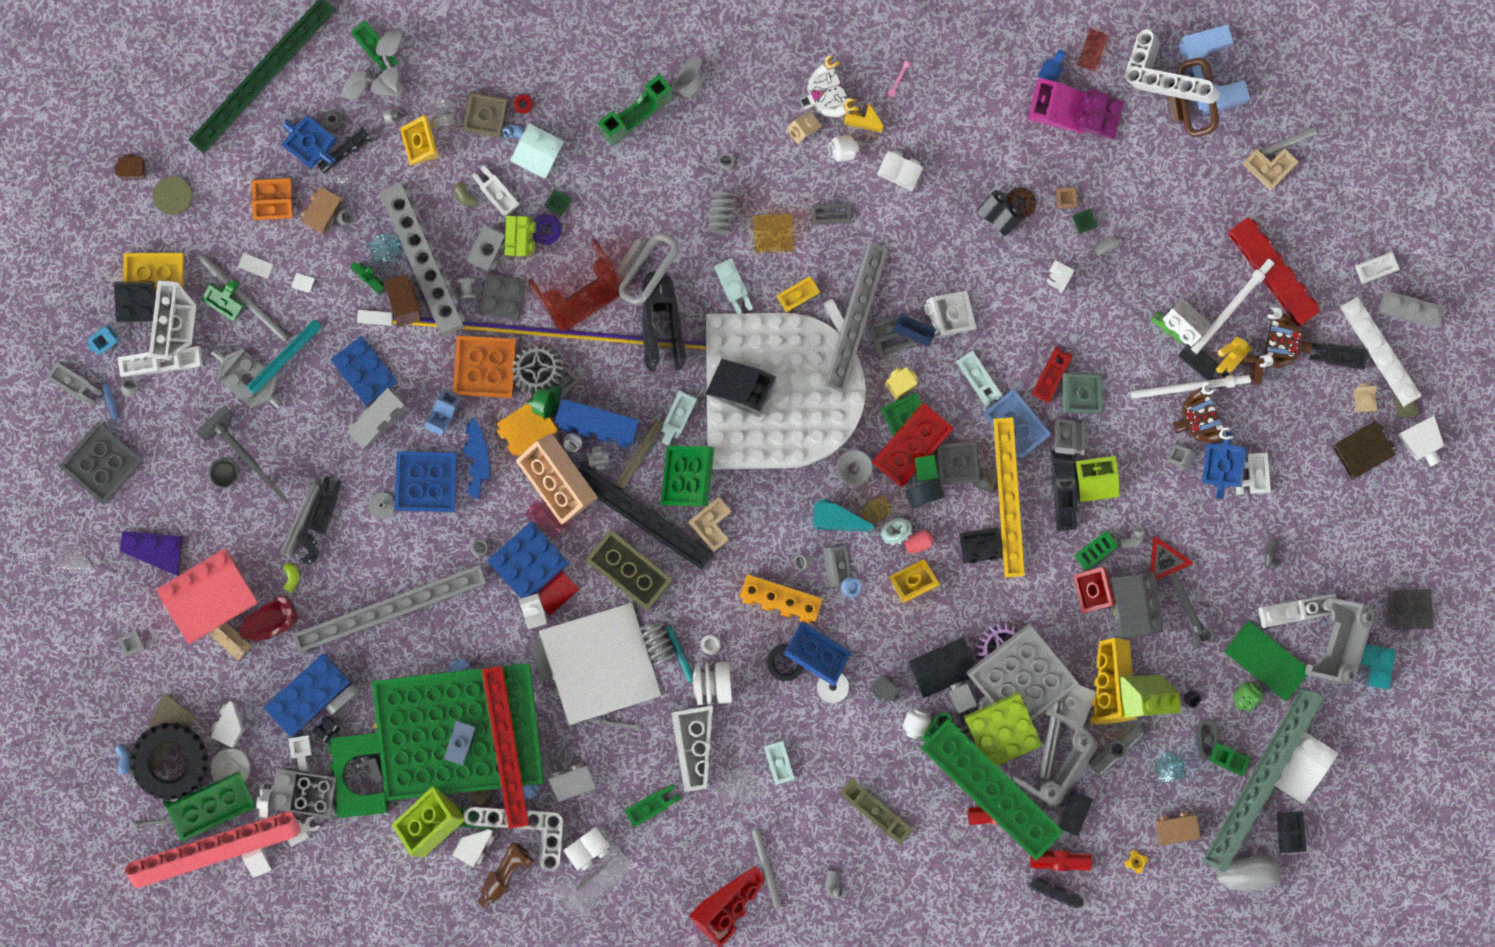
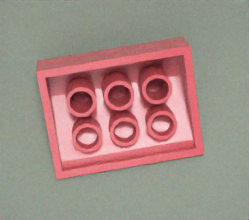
M226 548L156 589L189 645L258 603L233 556Z

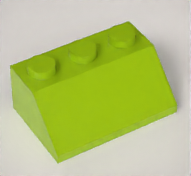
M1162 675L1120 677L1124 718L1181 713L1179 692Z
M432 786L391 825L410 856L424 858L465 820L456 804L436 787Z

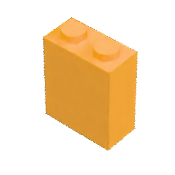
M528 403L498 422L499 428L496 430L502 440L506 438L510 445L507 448L513 456L517 454L518 457L536 441L551 433L553 436L559 433L550 418L544 421L542 417L532 412V406Z

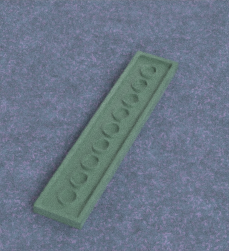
M1300 688L1202 862L1224 873L1231 866L1233 857L1242 847V841L1246 834L1251 831L1252 824L1256 817L1260 815L1266 799L1271 796L1275 783L1281 778L1282 771L1286 764L1290 762L1293 751L1301 743L1302 736L1305 730L1310 727L1312 718L1320 709L1324 697Z

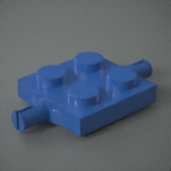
M306 115L295 126L287 119L285 123H282V126L289 131V134L281 145L309 169L312 170L322 159L330 165L335 162L336 159L328 151L337 140L309 116Z
M1226 432V435L1233 436V433ZM1224 439L1223 443L1217 445L1207 444L1202 483L1217 487L1216 499L1224 500L1225 488H1242L1247 448L1232 445V439Z

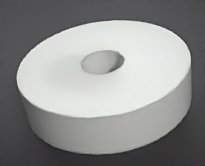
M843 674L840 675L836 683L837 688L835 691H831L829 689L830 684L819 678L817 692L824 701L837 703L846 697L849 684Z

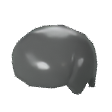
M221 457L210 465L208 475L210 481L216 487L228 488L237 481L240 471L237 463L231 458Z

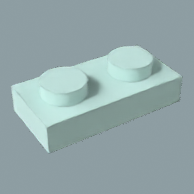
M783 741L764 746L775 785L794 780L795 778Z

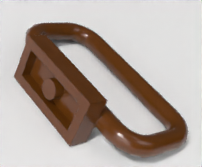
M1202 57L1186 60L1177 68L1176 74L1184 75V71L1187 68L1201 65L1205 80L1213 84L1210 64ZM1175 82L1171 83L1169 88L1172 87L1175 84ZM1168 96L1172 122L1184 123V128L1188 135L1201 137L1211 134L1217 129L1219 124L1217 102L1209 103L1210 125L1195 130L1191 123L1188 99Z

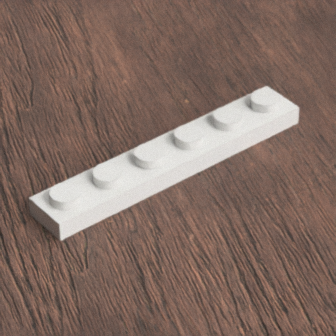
M1356 297L1340 307L1341 311L1366 350H1368V353L1402 406L1405 407L1419 399L1422 395L1360 299Z

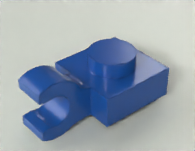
M1059 49L1053 61L1046 59L1037 77L1057 82L1064 70L1060 63L1066 52Z

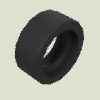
M788 644L775 646L767 658V667L770 674L780 681L796 679L804 668L798 664L796 669L790 674H782L776 670L774 659L779 652L786 650Z

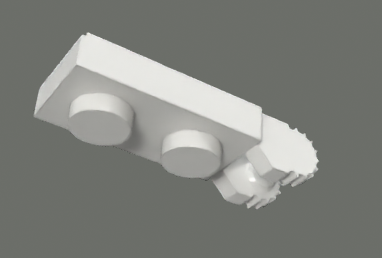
M483 165L481 169L489 178L488 181L483 183L481 178L475 173L471 176L480 186L482 192L506 218V216H509L520 207V204L495 175L493 176L486 166Z

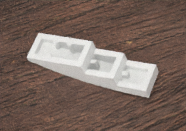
M199 346L186 348L170 360L149 358V352L118 357L120 377L155 374L203 366L201 347Z

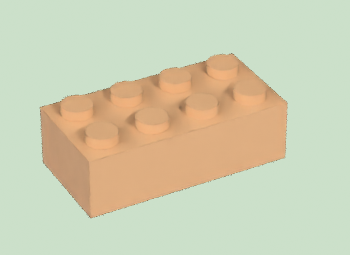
M552 433L536 441L516 460L561 525L575 518L598 498Z

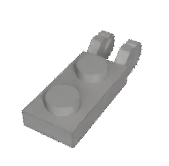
M57 361L46 377L65 391L92 406H95L96 402L90 397L83 395L87 388L99 396L103 393L90 385V382Z

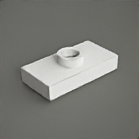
M1393 251L1355 266L1362 285L1400 270Z

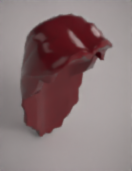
M277 596L245 618L242 627L238 629L240 632L239 636L243 640L249 639L250 641L259 642L286 632L298 620L295 605L288 597Z

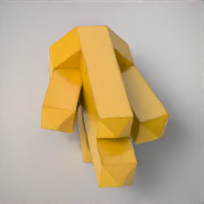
M1235 337L1231 343L1218 351V355L1220 357L1227 356L1216 368L1217 372L1222 374L1226 369L1227 372L1231 373L1250 352L1249 344L1243 339Z

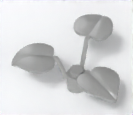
M401 29L387 33L377 44L376 53L379 56H383L387 69L375 80L367 78L366 71L353 73L343 86L342 98L354 99L359 97L365 91L368 82L372 83L371 90L377 95H392L396 97L402 93L404 85L399 81V71L395 67H391L387 60V56L394 55L401 45L403 36Z

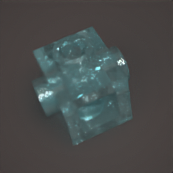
M379 234L375 236V240L368 243L374 262H392L395 256L403 252L397 234Z
M1172 752L1161 754V758L1154 760L1158 783L1186 778L1181 754L1173 756Z

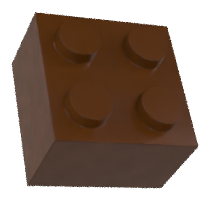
M407 274L385 280L386 292L397 327L419 322V315L423 313L419 298H414L417 294L413 279L409 280Z

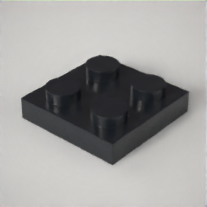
M115 281L116 322L153 321L156 300L155 281Z

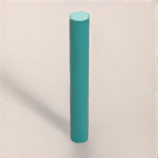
M671 625L665 628L667 636L670 638L671 645H673L688 683L693 682V672Z

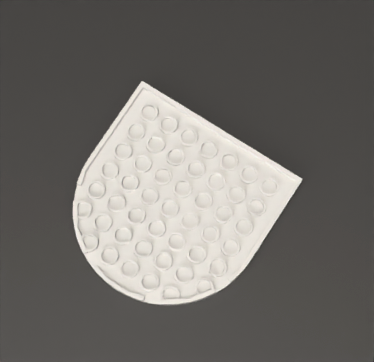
M794 313L706 314L707 389L721 359L755 367L776 376V384L760 418L707 395L708 446L714 447L712 469L803 467L827 458L845 444L856 429L861 418L866 387L863 369L856 355L844 394L840 395L824 388L839 339V333L834 328L815 318Z

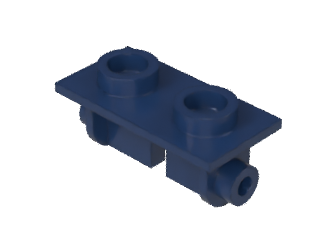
M902 313L893 329L894 332L927 347L930 346L937 330Z

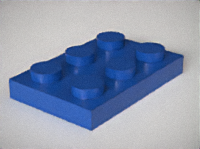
M362 336L358 337L330 359L366 406L374 402L387 388L390 389L398 383Z
M803 621L798 624L784 652V655L832 686L837 683L851 654L850 651Z

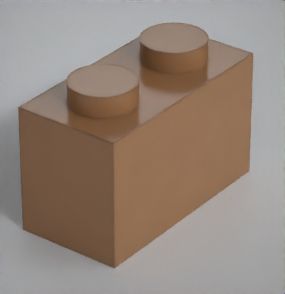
M320 187L318 191L315 190L310 199L312 202L309 208L306 207L303 210L301 221L304 225L325 235L343 200L339 196Z
M1189 811L1178 813L1179 817L1171 819V815L1159 817V821H1155L1159 845L1201 839L1197 816L1191 815Z

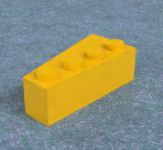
M1111 638L1099 641L1096 665L1099 670L1094 686H1097L1096 697L1092 701L1094 716H1091L1090 723L1106 726L1137 719L1136 717L1124 718L1120 677L1133 676L1130 640Z

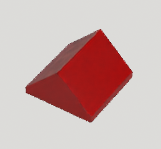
M1105 566L1073 575L1082 614L1115 605Z
M561 571L537 594L543 609L551 616L579 588Z

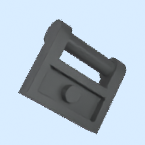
M900 315L867 326L879 360L897 351L909 347L911 349L917 347L914 340L907 338L905 341L882 349L880 343L902 336L893 331Z

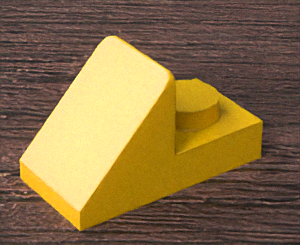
M868 103L865 117L856 112L846 113L844 125L879 133L883 131V124L870 103Z

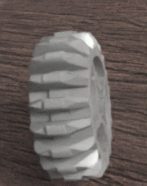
M537 343L535 349L532 345H529V351L522 349V356L516 354L519 361H513V365L516 367L512 369V373L516 374L513 376V380L518 381L516 385L518 388L522 387L521 390L524 393L528 391V394L533 396L538 389H551L555 384L557 386L561 385L558 379H564V375L561 374V372L565 371V367L562 366L564 360L559 359L561 355L559 352L555 353L553 347L549 349L548 345L544 344L541 348V345ZM542 357L551 359L553 366L543 364ZM533 359V362L527 365V363ZM524 374L533 376L535 384L527 382ZM550 375V377L546 381H544V378Z

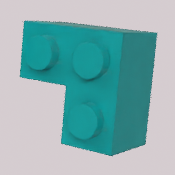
M1365 645L1359 665L1368 667L1366 687L1383 690L1390 688L1396 650Z

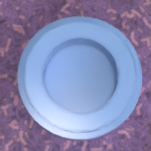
M847 577L841 584L842 593L850 598L858 596L861 591V582L856 578Z

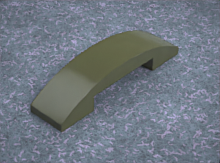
M852 778L839 792L844 799L900 845L913 830Z

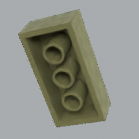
M611 529L585 560L647 612L673 582L668 575Z

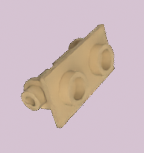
M224 623L210 633L238 661L252 647L227 623Z

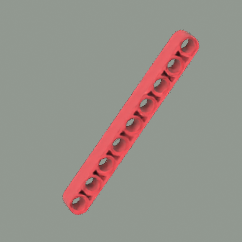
M284 812L133 861L125 867V873L135 888L144 887L294 838L301 832V828L292 812Z

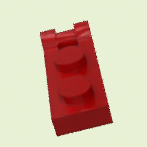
M1058 346L1054 347L1031 395L1047 403L1050 402L1073 356L1070 352L1065 353L1061 351V348ZM1056 357L1063 360L1062 365L1055 362Z

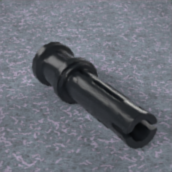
M363 127L352 137H347L346 143L330 154L336 159L332 165L324 159L317 163V166L324 174L352 152H359V148L368 141H373Z

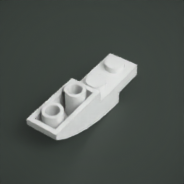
M1336 594L1258 608L1262 628L1332 615L1331 610L1325 606L1328 598L1337 599Z

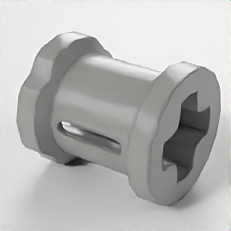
M475 278L458 280L461 291L459 299L461 301L477 298L473 284Z

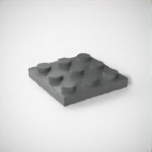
M97 422L62 461L59 467L102 505H105L144 460L100 422Z

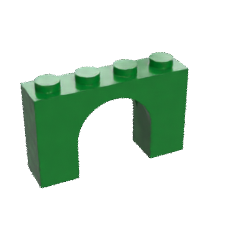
M658 74L644 85V93L631 106L619 114L612 110L597 122L599 132L611 147L673 99L672 88L661 74Z
M378 733L331 738V742L328 743L329 754L333 756V762L330 763V771L336 778L334 794H336L337 802H334L335 815L338 814V818L388 813V802L385 800V793L360 795L353 792L345 780V770L351 760L361 755L380 753Z

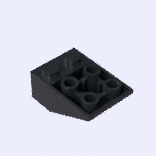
M721 359L705 394L760 418L776 384V376L755 367Z

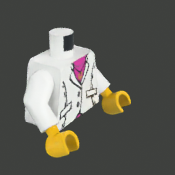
M835 55L828 56L825 62L815 70L809 79V85L807 86L809 95L800 99L804 110L815 106L818 114L822 113L824 116L840 117L850 111H857L859 107L852 108V103L857 100L847 98L834 68L831 69V67L839 65V61L834 64L831 62Z

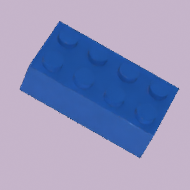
M561 399L555 420L561 431L571 433L572 430L578 431L579 436L590 438L591 435L596 436L600 442L609 444L610 441H614L617 446L626 449L629 446H634L640 425L637 419Z
M322 653L273 698L264 709L290 737L294 738L329 703L347 689L352 682L326 654Z

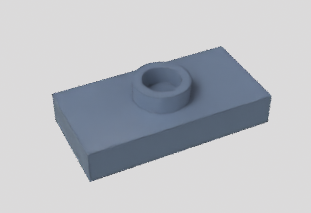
M459 720L456 721L444 759L464 765L476 726Z

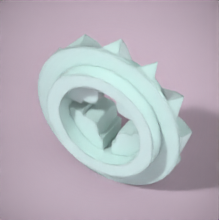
M904 518L890 520L882 528L881 537L886 544L890 543L894 546L896 543H899L901 545V541L908 540V536L912 535V526ZM893 530H894L895 532H896V531H897V532L900 531L901 533H900V534H897V533L894 534Z

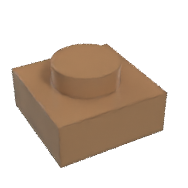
M1076 187L1055 190L1057 209L1078 207Z

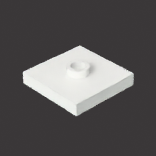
M1081 685L1074 687L1058 700L1065 703L1063 716L1083 728L1096 692ZM1053 704L1046 709L1044 714L1051 717Z

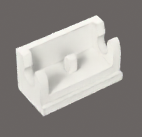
M1055 260L1049 271L1052 273L1050 274L1051 279L1056 282H1052L1050 279L1046 281L1049 285L1058 289V292L1062 293L1074 270Z

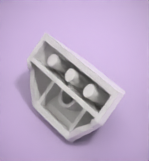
M158 280L149 358L170 360L192 345L197 306L178 282Z

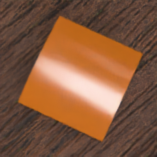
M291 177L251 180L253 220L293 218Z

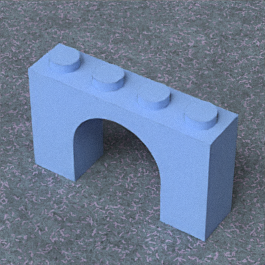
M1228 24L1182 37L1179 51L1181 55H1185L1186 60L1196 57L1203 58L1211 52L1231 47L1233 40ZM1201 65L1186 69V73H1190L1191 77L1205 80L1201 72ZM1245 80L1225 86L1214 85L1220 93L1216 101L1218 111L1248 103L1250 100ZM1195 101L1197 110H1201L1202 115L1210 113L1209 103Z

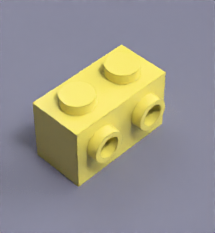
M899 367L891 373L885 385L897 401L916 388L918 377L912 369L909 371L907 367L904 369Z

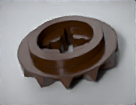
M1018 187L1012 189L1007 194L1008 201L1016 205L1018 202L1017 197L1021 200L1028 198L1024 203L1025 209L1021 205L1019 207L1024 215L1023 218L1029 217L1036 208L1037 201L1034 193L1028 188Z

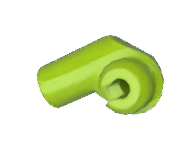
M287 562L283 566V571L286 572L288 580L283 589L292 593L300 580V574L294 563Z

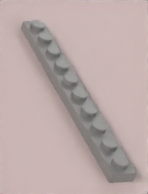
M478 565L294 633L292 636L298 652L302 653L486 585L487 583L481 566Z

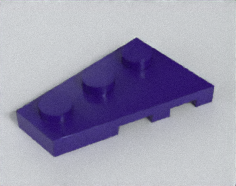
M122 531L120 551L179 576L183 537Z

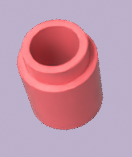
M925 529L912 533V535L908 536V540H903L908 554H916L932 547L931 543L934 542L931 532H926Z

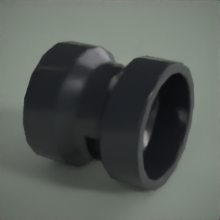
M326 715L322 719V723L313 729V732L325 743H328L331 740V736L341 728Z

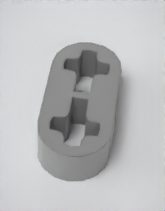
M352 684L329 703L325 709L332 716L361 691L355 684Z

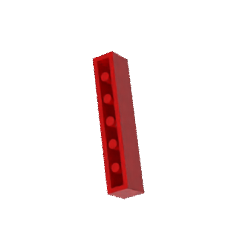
M1247 217L1227 234L1255 271L1256 269L1259 270L1268 259L1274 262V265L1265 274L1263 282L1290 318L1300 327L1320 312L1318 309L1319 304L1314 298L1308 296L1306 293L1307 288L1302 282L1299 283L1294 277L1296 275L1292 268L1286 267L1283 263L1282 255L1271 247L1270 239L1266 235L1263 236L1258 230L1260 229L1258 223L1254 219L1251 220Z

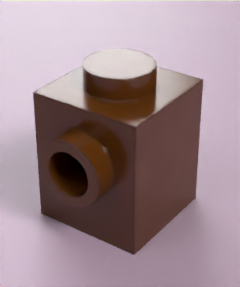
M124 154L123 157L118 158V163L115 164V173L121 180L145 179V160L141 156L135 157V154Z

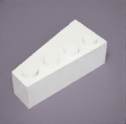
M713 706L671 713L684 792L707 788Z

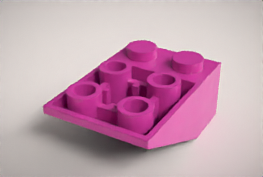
M1038 78L1027 120L1085 134V131L1077 129L1078 123L1076 121L1082 109L1081 99L1084 92L1055 81Z

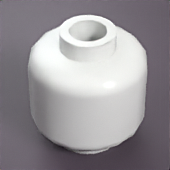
M850 135L834 137L831 143H829L828 150L830 157L834 158L835 161L853 160L856 153L859 152V145Z
M920 708L908 711L903 722V729L907 732L906 735L914 739H918V736L922 737L932 723L929 713Z

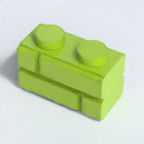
M506 216L505 256L532 257V253L535 252V241H532L533 233L536 232V222L533 221V217Z

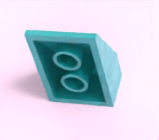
M819 499L818 502L814 503L813 529L872 532L874 529L873 524L835 503H830L831 500Z

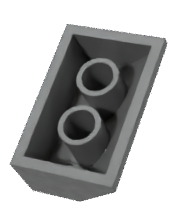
M1154 573L1111 578L1119 638L1163 632Z

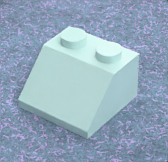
M528 124L510 161L546 179L564 141Z

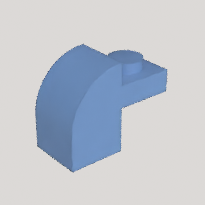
M444 389L437 398L434 409L426 420L424 428L442 436L444 431H447L451 425L462 397Z

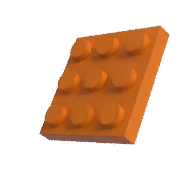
M457 336L453 393L459 396L513 399L514 373H512V369L515 368L513 361H515L516 339Z

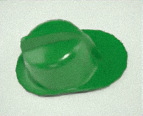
M554 386L551 389H538L534 397L528 400V404L532 406V412L542 417L544 421L556 412L560 403L561 388Z

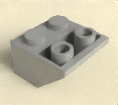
M581 763L571 767L572 771L568 773L562 770L552 774L553 778L549 779L558 802L597 789L589 766H584Z

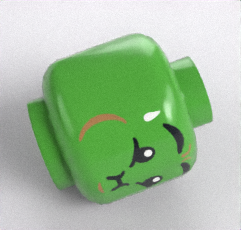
M1244 682L1233 693L1234 705L1241 711L1254 710L1263 700L1262 689L1254 682Z

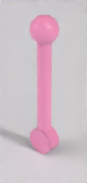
M909 60L903 62L904 66L893 88L888 91L890 97L896 95V88L906 69L911 66Z

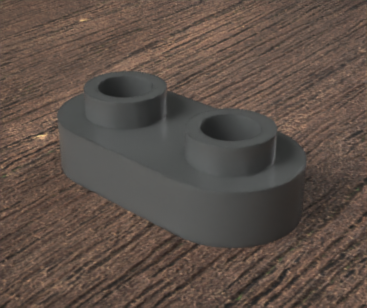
M1203 720L1196 727L1197 747L1200 757L1209 760L1215 744L1218 743L1217 727L1212 721ZM1207 726L1209 728L1208 734L1203 733V727ZM1209 746L1211 748L1210 754L1205 753V747Z

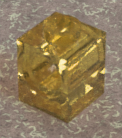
M881 495L862 506L863 511L861 512L865 521H870L871 524H874L893 513V510L884 495Z

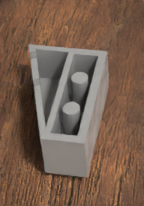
M387 388L372 405L363 411V415L358 420L355 419L348 426L349 430L347 433L366 451L408 409Z

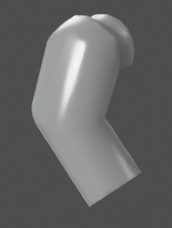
M1137 526L1134 528L1130 538L1119 539L1120 548L1138 547L1145 538V529Z
M828 870L825 890L833 899H841L844 896V891L836 883L837 872Z

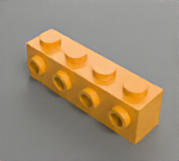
M748 574L739 597L743 599L742 603L751 606L757 603L762 605L761 609L773 612V609L781 611L780 615L792 618V615L800 617L799 621H803L806 624L816 621L823 600L822 598Z

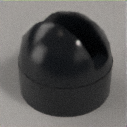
M1189 690L1187 694H1184V701L1191 708L1198 706L1202 700L1201 695L1194 690Z

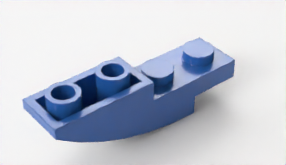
M471 418L470 423L467 422L466 434H469V439L464 444V454H467L468 459H474V463L471 462L470 474H473L472 482L468 483V494H471L472 499L480 500L482 480L490 481V458L483 432L476 419Z

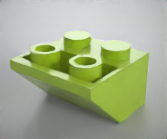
M1116 456L1081 460L1074 463L1080 503L1119 497V474Z

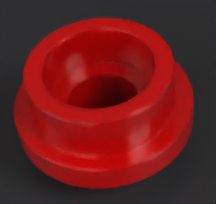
M519 95L514 100V108L520 114H527L533 108V101L528 95ZM523 101L527 102L525 108L520 107V103Z

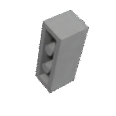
M1386 291L1382 295L1378 313L1435 329L1440 325L1444 307Z

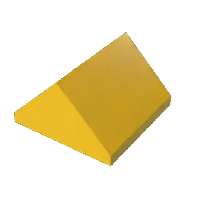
M423 115L400 128L410 165L439 158L427 115Z
M925 559L889 576L902 604L939 586V582Z

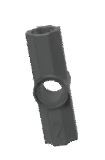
M1132 722L1089 764L1102 776L1145 734ZM1115 743L1122 747V751L1118 755L1112 752V746Z

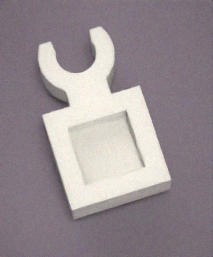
M315 816L308 817L304 824H302L301 820L297 821L301 832L296 837L288 839L291 847L309 838L308 831H317L320 828L319 825L315 827L310 826V821L315 819Z

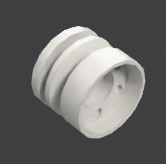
M729 661L716 662L715 671L712 672L708 663H705V672H701L700 663L695 664L693 688L698 705H703L702 696H707V702L711 704L712 695L717 696L719 704L732 703Z

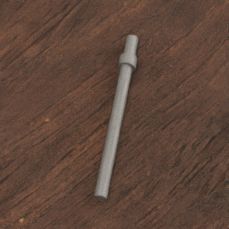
M206 256L200 259V262L210 271L209 274L215 279L218 278L225 286L228 282L231 283V280L218 265L215 266ZM239 288L236 289L233 294L285 343L290 337Z

